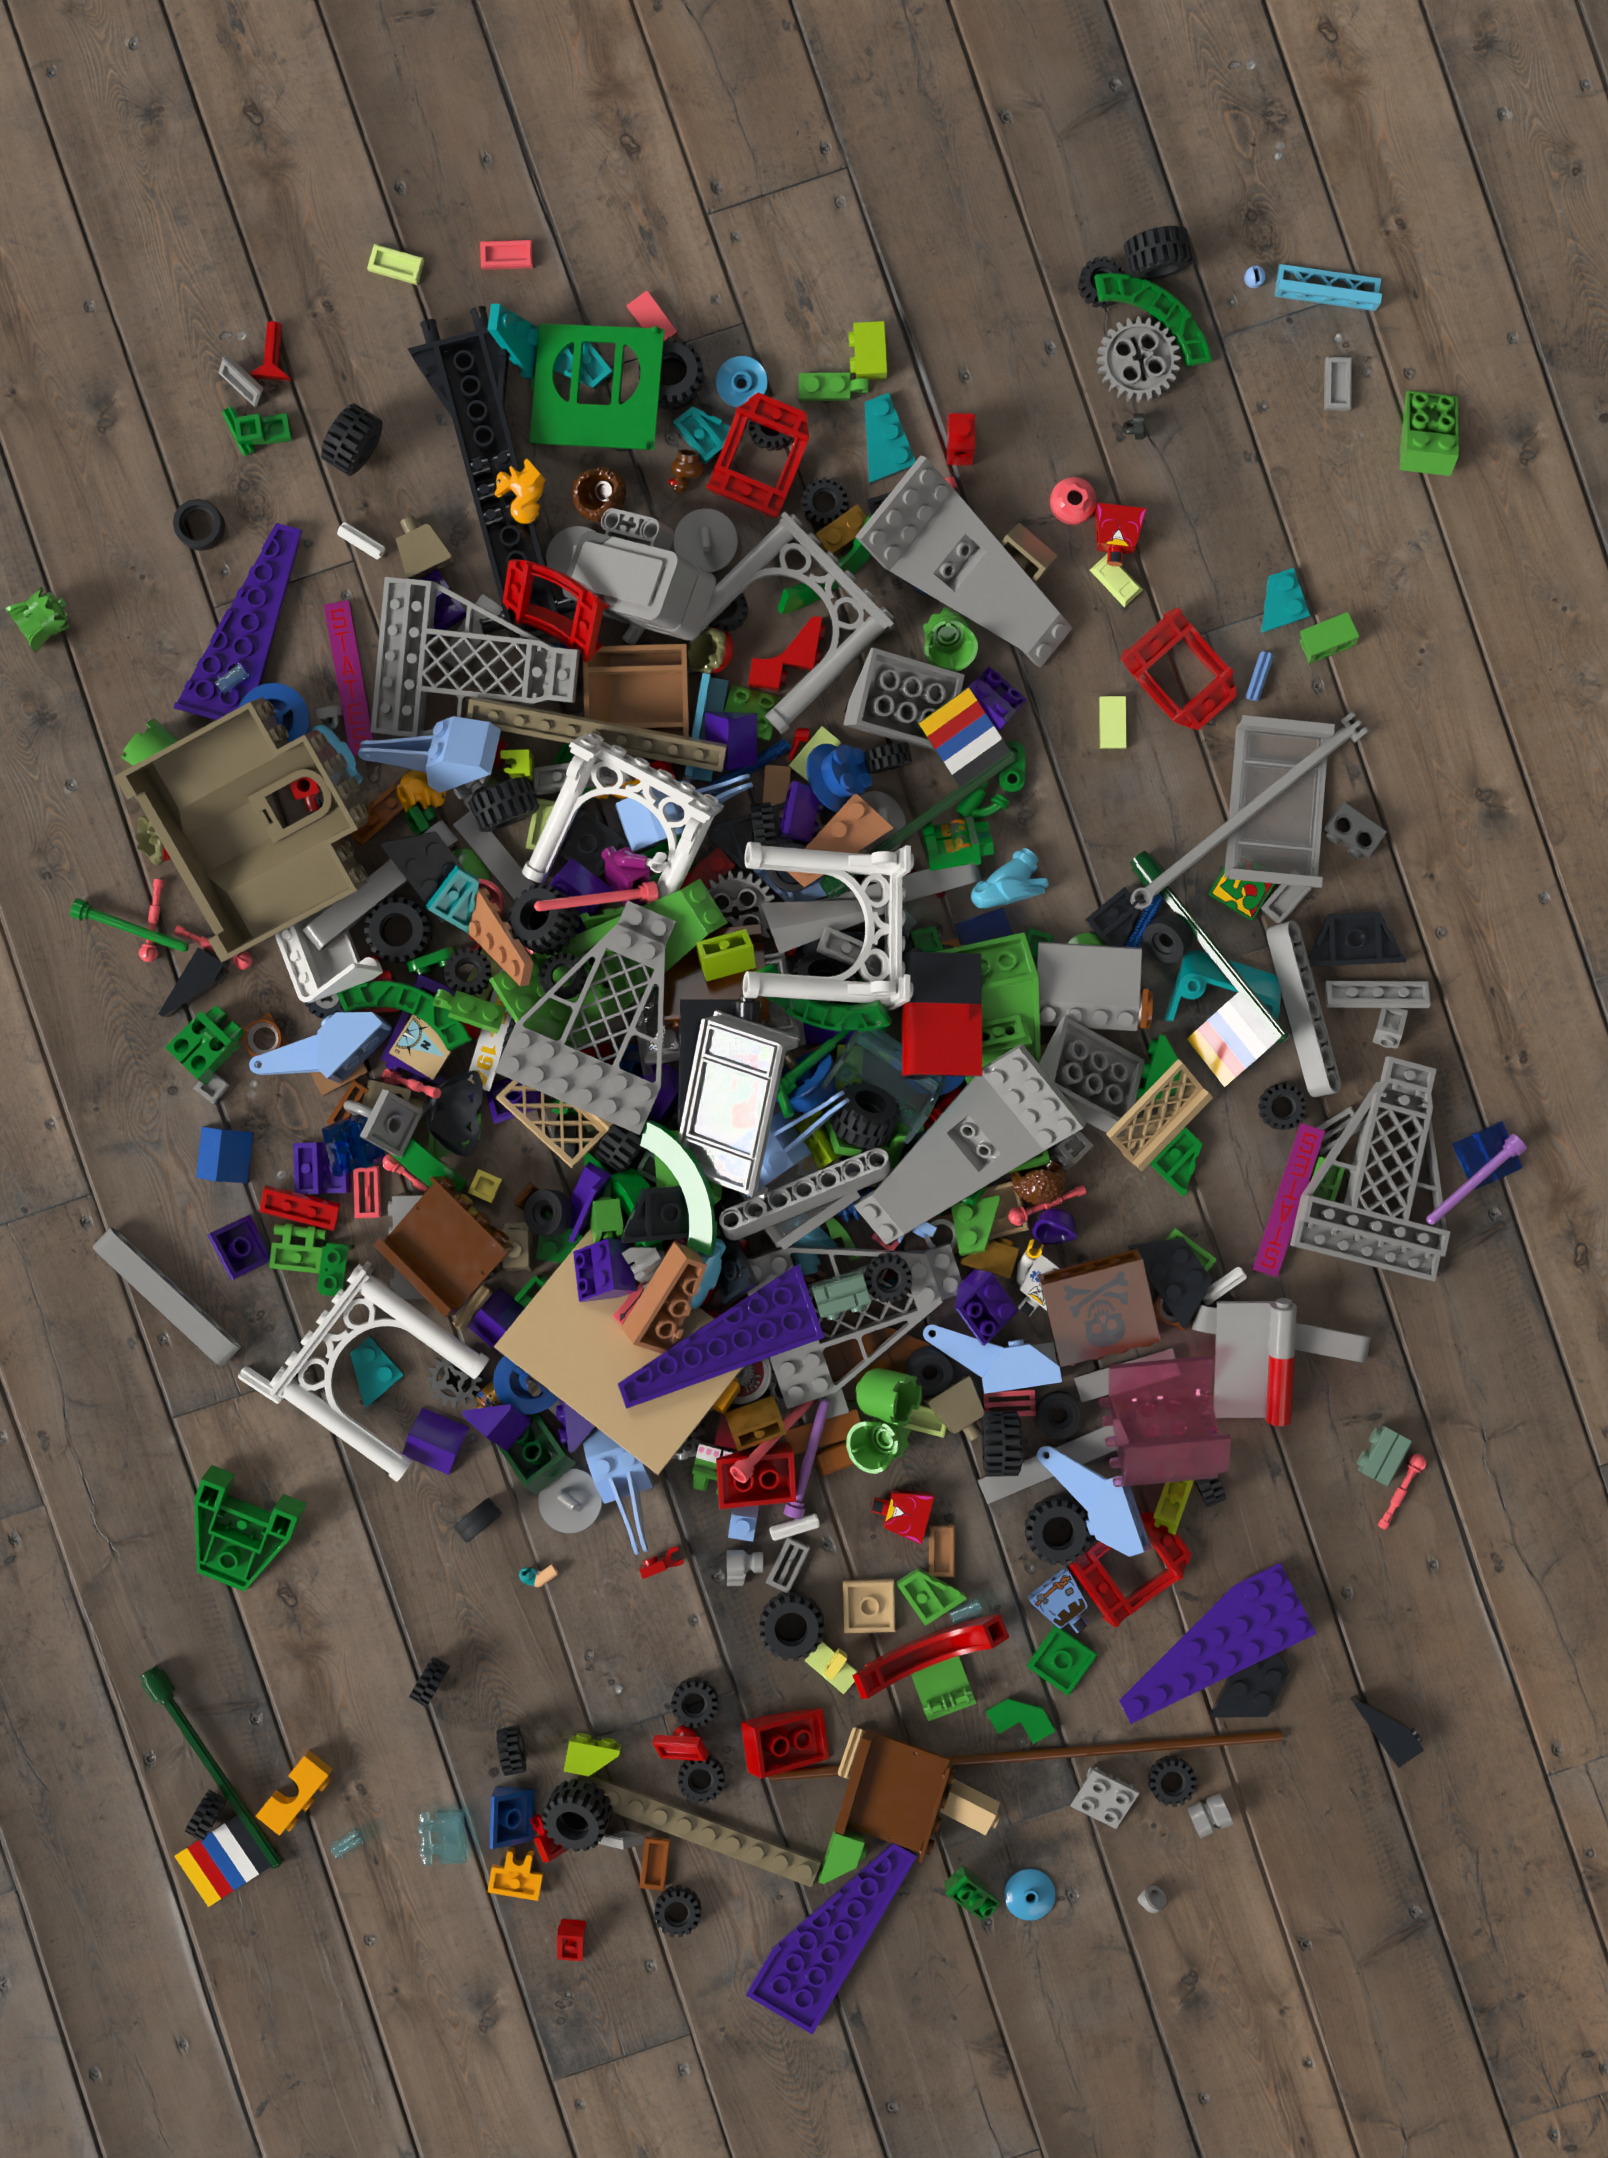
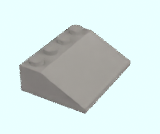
M871 648L850 696L843 725L935 751L917 723L959 694L965 675L880 649Z
M1038 942L1036 970L1039 976L1040 1025L1058 1026L1062 1017L1066 1016L1086 1028L1137 1031L1142 948Z
M1065 1016L1062 1017L1039 1065L1083 1120L1107 1133L1135 1104L1145 1060Z

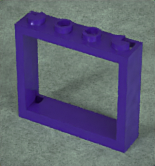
M420 974L414 984V987L421 990L426 988L437 993L438 989L449 992L453 997L455 995L448 986ZM402 1011L381 1058L387 1062L386 1067L400 1072L401 1068L411 1072L410 1078L422 1083L427 1079L436 1085L447 1080L438 1075L432 1080L389 1053L412 1015ZM475 1093L468 1095L471 1101L473 1100L472 1097L475 1095Z

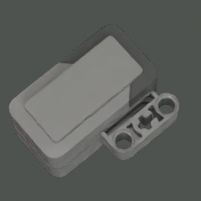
M614 508L608 509L601 518V526L606 530L605 535L587 531L580 537L567 575L585 584L610 605V607L603 610L602 616L684 640L694 639L700 631L715 589L716 579L714 575L669 551L674 538L673 530L651 517ZM563 588L564 596L577 602L578 598Z

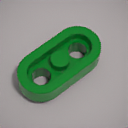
M1008 741L1005 743L1008 749L1016 750L1019 759L999 772V785L1005 792L1015 793L1025 783V750L1019 742ZM1015 775L1017 782L1014 784L1009 783L1008 776Z
M455 946L448 947L411 960L406 964L410 973L415 972L416 976H419V974L423 975L431 972L430 967L440 964L441 968L445 967L447 959H450L452 953L456 954L457 950Z

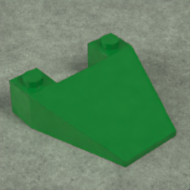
M211 1465L201 1478L194 1499L197 1573L245 1591L290 1540L301 1522L307 1503L283 1494L273 1508L272 1513L229 1496L235 1474Z

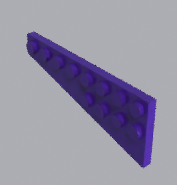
M793 1266L617 1383L626 1409L823 1339L824 1335L800 1266Z

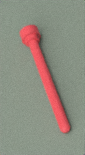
M654 881L644 882L638 886V889L537 901L534 908L537 911H547L634 899L651 903L658 900V889Z
M816 1399L797 1405L783 1420L786 1432L811 1407ZM782 1436L761 1443L747 1459L736 1461L730 1468L732 1476L739 1482L746 1483L753 1475L754 1465Z

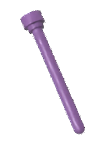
M1515 1134L1509 1136L1503 1145L1504 1149L1426 1218L1427 1223L1433 1225L1509 1157L1520 1156L1527 1149L1523 1141Z
M822 1398L819 1402L796 1484V1502H788L784 1508L783 1513L792 1518L803 1519L806 1508L804 1507L805 1502L803 1498L830 1405V1401L827 1398Z

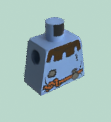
M1066 1566L1027 1596L1031 1604L1059 1629L1069 1623L1075 1632L1078 1633L1089 1624L1081 1614L1087 1609L1088 1605Z

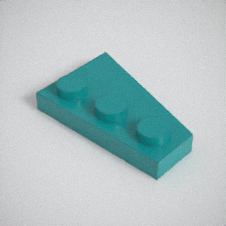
M491 304L487 330L501 349H507L510 353L509 359L513 365H518L521 368V376L524 379L533 378L539 327L501 304Z
M889 392L865 401L864 404L869 485L908 470L916 462Z

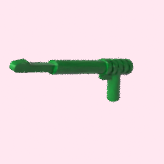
M843 1030L833 1039H828L802 1063L780 1079L776 1099L779 1100L784 1118H790L794 1115L788 1095L796 1088V1081L832 1051L836 1044L852 1030Z

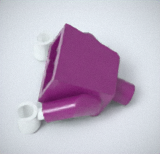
M610 846L601 854L605 860V878L613 891L638 889V886L642 885V883L650 882V869L647 866H650L654 872L660 873L668 864L664 862L667 858L665 853L657 852L653 859H649L647 855L634 854L629 847L616 851L613 846ZM639 899L621 901L624 906H626L627 901L637 905H644V901Z

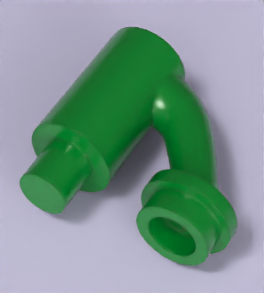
M986 781L962 798L955 811L964 818L973 816V819H982L1001 809L1007 810L1009 808V801L996 794L991 799L993 804L979 809L978 806L986 795L984 792L988 784Z

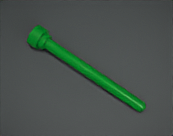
M76 898L71 906L70 917L82 921L83 919L88 920L90 918L181 952H186L189 949L188 943L92 909L88 901Z

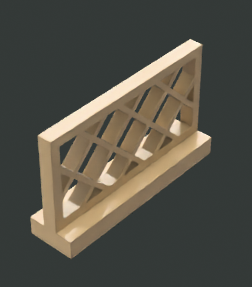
M1178 1059L1106 1135L1120 1149L1124 1157L1142 1172L1213 1097ZM1181 1070L1179 1080L1173 1081L1174 1076ZM1177 1088L1175 1096L1169 1097L1171 1089ZM1163 1091L1161 1099L1155 1100L1156 1095ZM1159 1106L1157 1114L1151 1115L1152 1109ZM1144 1110L1143 1117L1137 1119V1115ZM1141 1125L1139 1133L1133 1134L1135 1126ZM1127 1128L1125 1136L1116 1137L1123 1129Z
M515 1080L496 1096V1099L571 1168L613 1126V1123L570 1104L563 1103L561 1100H559V1103H544V1093L542 1092L541 1103L526 1104V1091L538 1090L524 1084L517 1086L519 1082ZM511 1091H522L523 1104H512L505 1097ZM526 1109H541V1121H530L526 1117ZM544 1109H560V1121H545ZM563 1109H574L578 1112V1121H563ZM545 1126H560V1138H549L545 1134ZM563 1126H578L579 1138H564ZM582 1126H593L599 1133L594 1138H582ZM564 1143H579V1153L573 1159L564 1152ZM582 1143H588L584 1148L582 1147Z

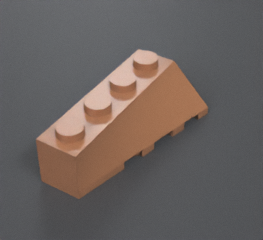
M676 1242L669 1249L621 1327L633 1345L662 1354L676 1345L677 1339H681L684 1331L682 1328L685 1317L689 1316L692 1309L690 1305L692 1297L697 1295L707 1267L696 1250Z

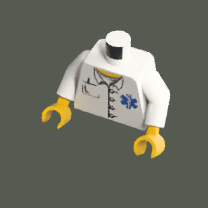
M1033 1239L1029 1241L1027 1250L1017 1264L1016 1281L1019 1284L1018 1289L1027 1295L1018 1308L1029 1317L1039 1305L1047 1310L1037 1275L1060 1269L1041 1255L1044 1248L1043 1244L1039 1249L1032 1247Z

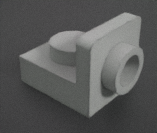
M1381 1008L1372 1042L1382 1047L1397 1049L1403 1035L1408 1010Z
M1078 1131L1060 1141L1048 1154L1067 1171L1094 1145Z

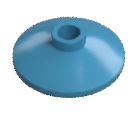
M736 356L730 358L718 370L716 376L717 391L727 404L733 407L741 406L757 392L765 394L767 389L766 372L762 365L751 357ZM743 380L747 385L745 388H739L737 383Z
M1032 1868L1019 1870L1009 1878L1005 1885V1903L1010 1912L1020 1919H1040L1054 1905L1055 1888L1053 1882L1040 1870ZM1032 1893L1035 1895V1899L1028 1901L1026 1896Z

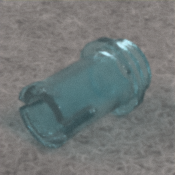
M238 663L222 677L220 675L217 676L218 680L215 683L224 694L227 692L231 693V689L245 678H248L249 675L241 664Z
M970 1598V1602L949 1610L954 1625L972 1617L979 1618L983 1610L978 1599L973 1600Z
M356 1828L338 1841L333 1840V1844L329 1846L331 1853L337 1860L339 1858L344 1859L346 1853L364 1843L362 1836L351 1841L360 1834Z

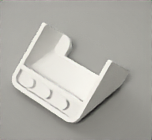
M333 904L275 934L297 996L302 1002L311 1003L373 980L383 972L379 961L375 958L367 957L360 961L349 930L321 951L303 932V929Z

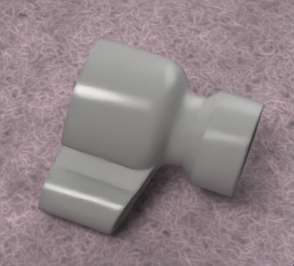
M727 1550V1586H743L746 1573L749 1570H752L754 1573H763V1552H753L751 1555H748L744 1550Z

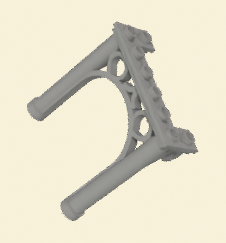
M786 512L781 515L782 519L779 521V524L715 586L700 631L694 639L690 640L693 642L750 584L768 576L794 578L806 584L818 594L831 616L833 625L831 646L822 661L765 715L766 719L782 735L790 728L789 724L882 633L886 635L894 631V617L885 607L879 609L873 603L876 600L875 597L866 588L861 590L855 584L858 581L849 570L843 572L837 566L839 560L830 551L825 553L819 547L821 542L811 532L807 535L803 531L802 522L794 514L789 517ZM791 550L799 551L805 557L806 565L800 570L788 569L785 562L786 554ZM780 553L781 568L763 569ZM811 557L827 573L825 576L819 577L810 574L807 577L804 575L811 568ZM834 582L850 596L838 599L835 605L831 602V600L835 599L831 591ZM825 584V591L819 585ZM843 604L852 605L859 614L857 621L852 624L838 621V608ZM863 611H865L866 614L869 616L865 621H863V620H864V612H863ZM839 629L855 630L838 647Z

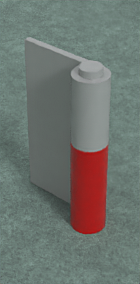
M1280 1298L1276 1301H1217L1213 1418H1265L1267 1423L1275 1426L1291 1424L1297 1305L1292 1303V1300Z

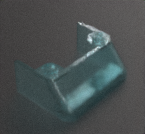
M856 1029L832 1064L830 1072L820 1087L825 1089L833 1077L840 1082L850 1083L857 1076L864 1082L885 1089L889 1095H893L895 1101L900 1105L901 1115L899 1120L903 1124L910 1126L903 1141L908 1144L929 1118L945 1085L946 1077L929 1076L927 1079L922 1080L904 1079L902 1077V1044L880 1029L862 1032Z

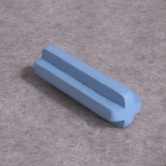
M1262 651L1259 654L1246 693V698L1251 701L1257 702L1260 700L1274 658L1272 653Z

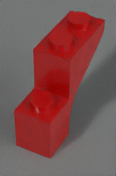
M813 616L810 618L787 649L779 656L770 659L752 658L748 682L749 687L779 692L780 685L785 686L787 670H783V667L812 671L814 666L818 665L821 660L822 650H817L819 640H824L826 625L822 624V617Z

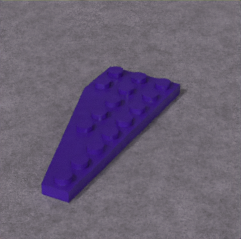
M1281 1563L1234 1585L1119 1700L1130 1724L1316 1634Z
M891 1843L772 1947L746 1991V1996L813 2035L916 1859V1853L895 1843Z

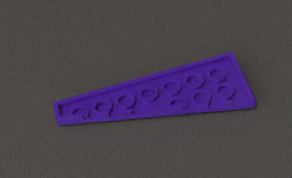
M279 523L274 525L254 566H251L248 572L249 575L242 587L237 591L235 600L231 607L227 609L210 639V644L203 657L199 659L190 680H187L184 686L185 689L178 701L175 702L174 709L218 720L238 709L243 698L252 689L261 685L303 532L301 529Z

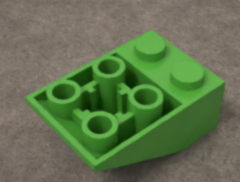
M1407 391L1400 443V470L1451 476L1459 456L1458 396Z

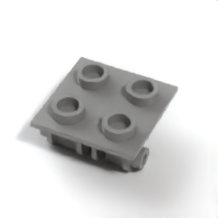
M1090 1767L1086 1774L1088 1778L1070 1807L1117 1829L1139 1795V1791L1134 1789L1132 1784L1129 1785L1118 1777L1112 1779V1774L1106 1776V1773L1100 1771L1098 1767Z

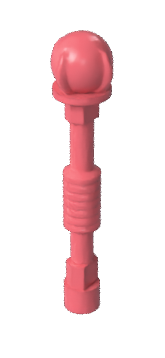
M154 879L153 903L150 905L148 916L149 929L155 931L156 924L159 921V900L162 888L164 887V880ZM146 939V944H142V948L139 950V957L145 962H152L158 956L157 946L154 945L153 941Z
M177 925L175 928V935L193 940L199 946L215 952L208 938L204 936L199 937L180 925ZM247 951L231 957L233 964L238 969L245 970L252 964V956Z
M385 1069L382 1074L383 1083L394 1086L402 1084L407 1089L419 1093L425 1092L426 1095L436 1099L441 1095L439 1088L424 1086L422 1082L413 1079H404L401 1077L400 1072Z
M390 1153L384 1156V1169L393 1173L396 1171L400 1175L403 1174L424 1194L430 1188L405 1169Z
M1084 1185L1077 1186L1068 1193L1061 1195L1051 1204L1035 1205L1024 1209L1022 1206L1019 1208L1014 1207L1009 1211V1221L1014 1225L1020 1226L1028 1220L1029 1215L1043 1209L1058 1206L1067 1199L1085 1195L1086 1189Z
M1417 1453L1409 1457L1407 1475L1401 1487L1397 1488L1391 1499V1505L1387 1513L1385 1512L1383 1518L1378 1523V1526L1384 1530L1388 1529L1393 1518L1392 1515L1396 1508L1400 1507L1412 1478L1415 1477L1417 1472L1421 1473V1470L1425 1468L1426 1459L1422 1454Z

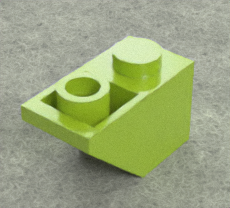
M577 1733L576 1736L571 1735L563 1772L590 1776L620 1755L622 1745L617 1744L616 1740L610 1738H602L600 1741L591 1739V1735Z

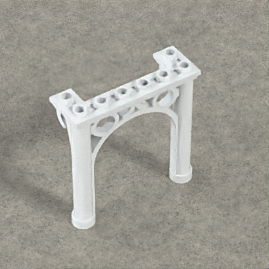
M586 733L571 741L569 745L571 747L570 752L575 754L568 766L567 778L533 854L523 867L522 874L532 881L545 883L580 806L592 797L616 794L626 796L643 804L662 824L668 839L669 855L668 864L657 883L658 899L679 891L714 816L721 812L724 806L718 803L719 800L709 794L703 795L695 791L696 788L687 782L680 783L676 781L669 772L662 769L656 770L649 766L648 761L639 757L633 758L629 756L624 748L617 745L611 746L603 742L604 739L595 733ZM601 767H608L617 773L618 782L616 785H605L599 775ZM626 773L641 781L639 784H627L626 787H622L626 780ZM591 775L592 781L597 788L582 795ZM652 787L668 795L661 800L659 805L656 803L658 798L653 794ZM668 802H674L683 808L685 815L682 820L669 819L665 809ZM686 825L678 843L674 828Z
M748 842L745 849L746 868L825 874L844 882L853 891L861 905L865 919V939L860 955L855 963L846 972L837 976L819 977L746 971L743 979L744 997L757 998L758 996L857 1003H870L880 1000L884 1006H888V1010H894L909 1002L913 995V983L910 982V975H904L905 963L902 962V952L905 948V937L902 936L905 911L902 910V901L906 893L905 886L902 885V877L908 874L914 865L911 846L906 845L895 852L880 851L874 852L871 855L761 846L757 842ZM849 874L868 875V877L859 884ZM870 882H876L880 885L882 890L880 902H873L865 893ZM884 905L885 923L880 920L878 912H873L874 909H879ZM881 936H885V953L880 949L871 950L872 946L877 945ZM869 956H876L881 962V974L877 977L869 974L864 964ZM858 971L866 982L844 980Z
M367 1261L364 1266L358 1264L347 1280L351 1283L346 1291L342 1289L338 1291L331 1301L335 1304L330 1312L327 1310L323 1311L316 1321L319 1327L314 1333L310 1330L300 1342L304 1345L299 1353L293 1351L285 1362L288 1367L285 1369L282 1366L269 1383L273 1386L269 1394L271 1396L277 1395L278 1397L281 1395L387 1471L389 1477L398 1482L412 1463V1460L345 1413L335 1398L332 1376L336 1360L343 1348L354 1337L366 1330L380 1326H393L408 1331L473 1379H476L490 1358L483 1353L478 1354L390 1290L383 1281L371 1275L374 1269L370 1267L371 1263ZM358 1292L364 1296L354 1298ZM364 1304L369 1308L370 1313L367 1322L357 1324L350 1319V1311L355 1305ZM375 1305L393 1318L375 1319ZM342 1313L346 1326L353 1329L349 1332L346 1328L340 1333L329 1331ZM322 1340L327 1346L326 1358H329L328 1363L322 1357L314 1356L309 1358ZM334 1341H340L335 1348ZM311 1364H319L324 1368L325 1379L317 1383H310L305 1378V1371ZM325 1387L328 1403L314 1394V1390Z

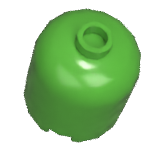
M153 718L146 723L149 729L143 735L137 732L123 750L125 753L121 755V758L131 766H134L176 743L179 739L157 719Z
M874 1368L866 1372L856 1386L857 1403L859 1408L871 1417L897 1426H906L912 1421L909 1417L913 1409H919L922 1387L916 1384V1376Z

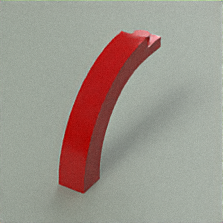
M1000 1614L980 1617L938 1630L906 1643L865 1664V1668L852 1676L861 1698L868 1699L895 1682L924 1668L967 1653L992 1649L1010 1637Z

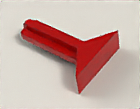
M267 322L264 364L248 373L252 378L292 381L289 376L279 369L282 324L280 322Z

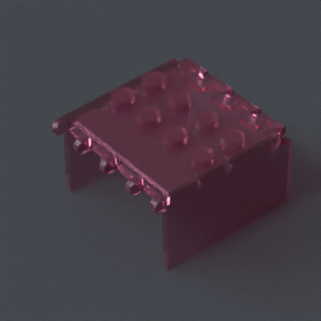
M1213 1355L1109 1365L1108 1397L1100 1398L1098 1404L1101 1408L1109 1407L1110 1416L1102 1417L1101 1421L1103 1426L1113 1427L1114 1436L1107 1437L1105 1442L1106 1446L1117 1448L1118 1457L1109 1460L1111 1468H1120L1122 1476L1113 1478V1485L1115 1487L1218 1478V1473H1224L1229 1470L1231 1435H1220L1218 1432L1219 1428L1215 1411H1213L1214 1405L1210 1393L1212 1388Z

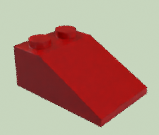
M790 1443L774 1444L754 1465L753 1475L746 1483L736 1480L732 1476L730 1468L736 1461L747 1459L757 1447L716 1458L719 1509L796 1502L794 1452Z
M822 1708L765 1715L741 1722L748 1773L762 1779L830 1759Z

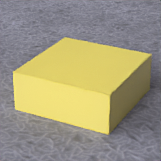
M478 1169L468 1193L492 1203L503 1179Z
M838 1648L824 1668V1675L833 1680L846 1662L847 1653Z

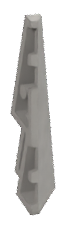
M881 899L870 900H872L873 902H880ZM858 900L761 903L779 954L820 939L824 928L827 926L840 931L865 921ZM885 905L879 909H874L873 912H878V916L884 914Z

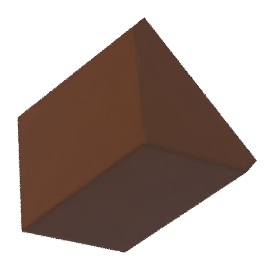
M530 1181L513 1199L514 1204L524 1211L528 1198L540 1189Z

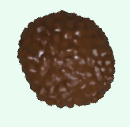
M605 467L585 471L573 481L571 492L573 505L587 520L600 522L603 514L608 509H623L626 499L625 481L620 474L615 473V470Z
M1050 1159L1049 1164L1015 1171L1011 1175L1013 1190L1016 1191L1019 1197H1023V1200L1033 1205L1051 1204L1053 1201H1056L1057 1198L1061 1197L1067 1184V1172L1053 1159Z

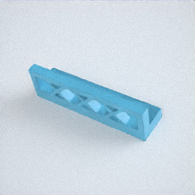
M1280 264L1278 266L1274 297L1376 311L1381 304L1382 294L1379 293L1381 278ZM1284 272L1293 273L1299 282L1284 280ZM1312 276L1319 277L1324 285L1307 283L1306 281ZM1337 280L1345 281L1350 289L1332 287V284ZM1362 284L1374 285L1373 292L1360 291L1357 288Z
M702 673L691 738L705 740L706 711L724 712L729 680L712 678L710 674ZM686 765L685 777L687 779L711 783L713 770Z

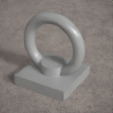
M382 1089L373 1109L352 1100L345 1101L343 1105L346 1111L366 1121L360 1137L400 1158L424 1112Z

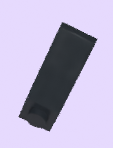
M197 948L158 1014L162 1017H170L215 988L218 983L222 984L229 974L227 968L230 964L225 961L221 963L220 959L205 949Z
M1356 1696L1350 1698L1398 1768L1424 1751L1419 1744L1423 1740L1414 1727L1410 1730L1401 1721Z

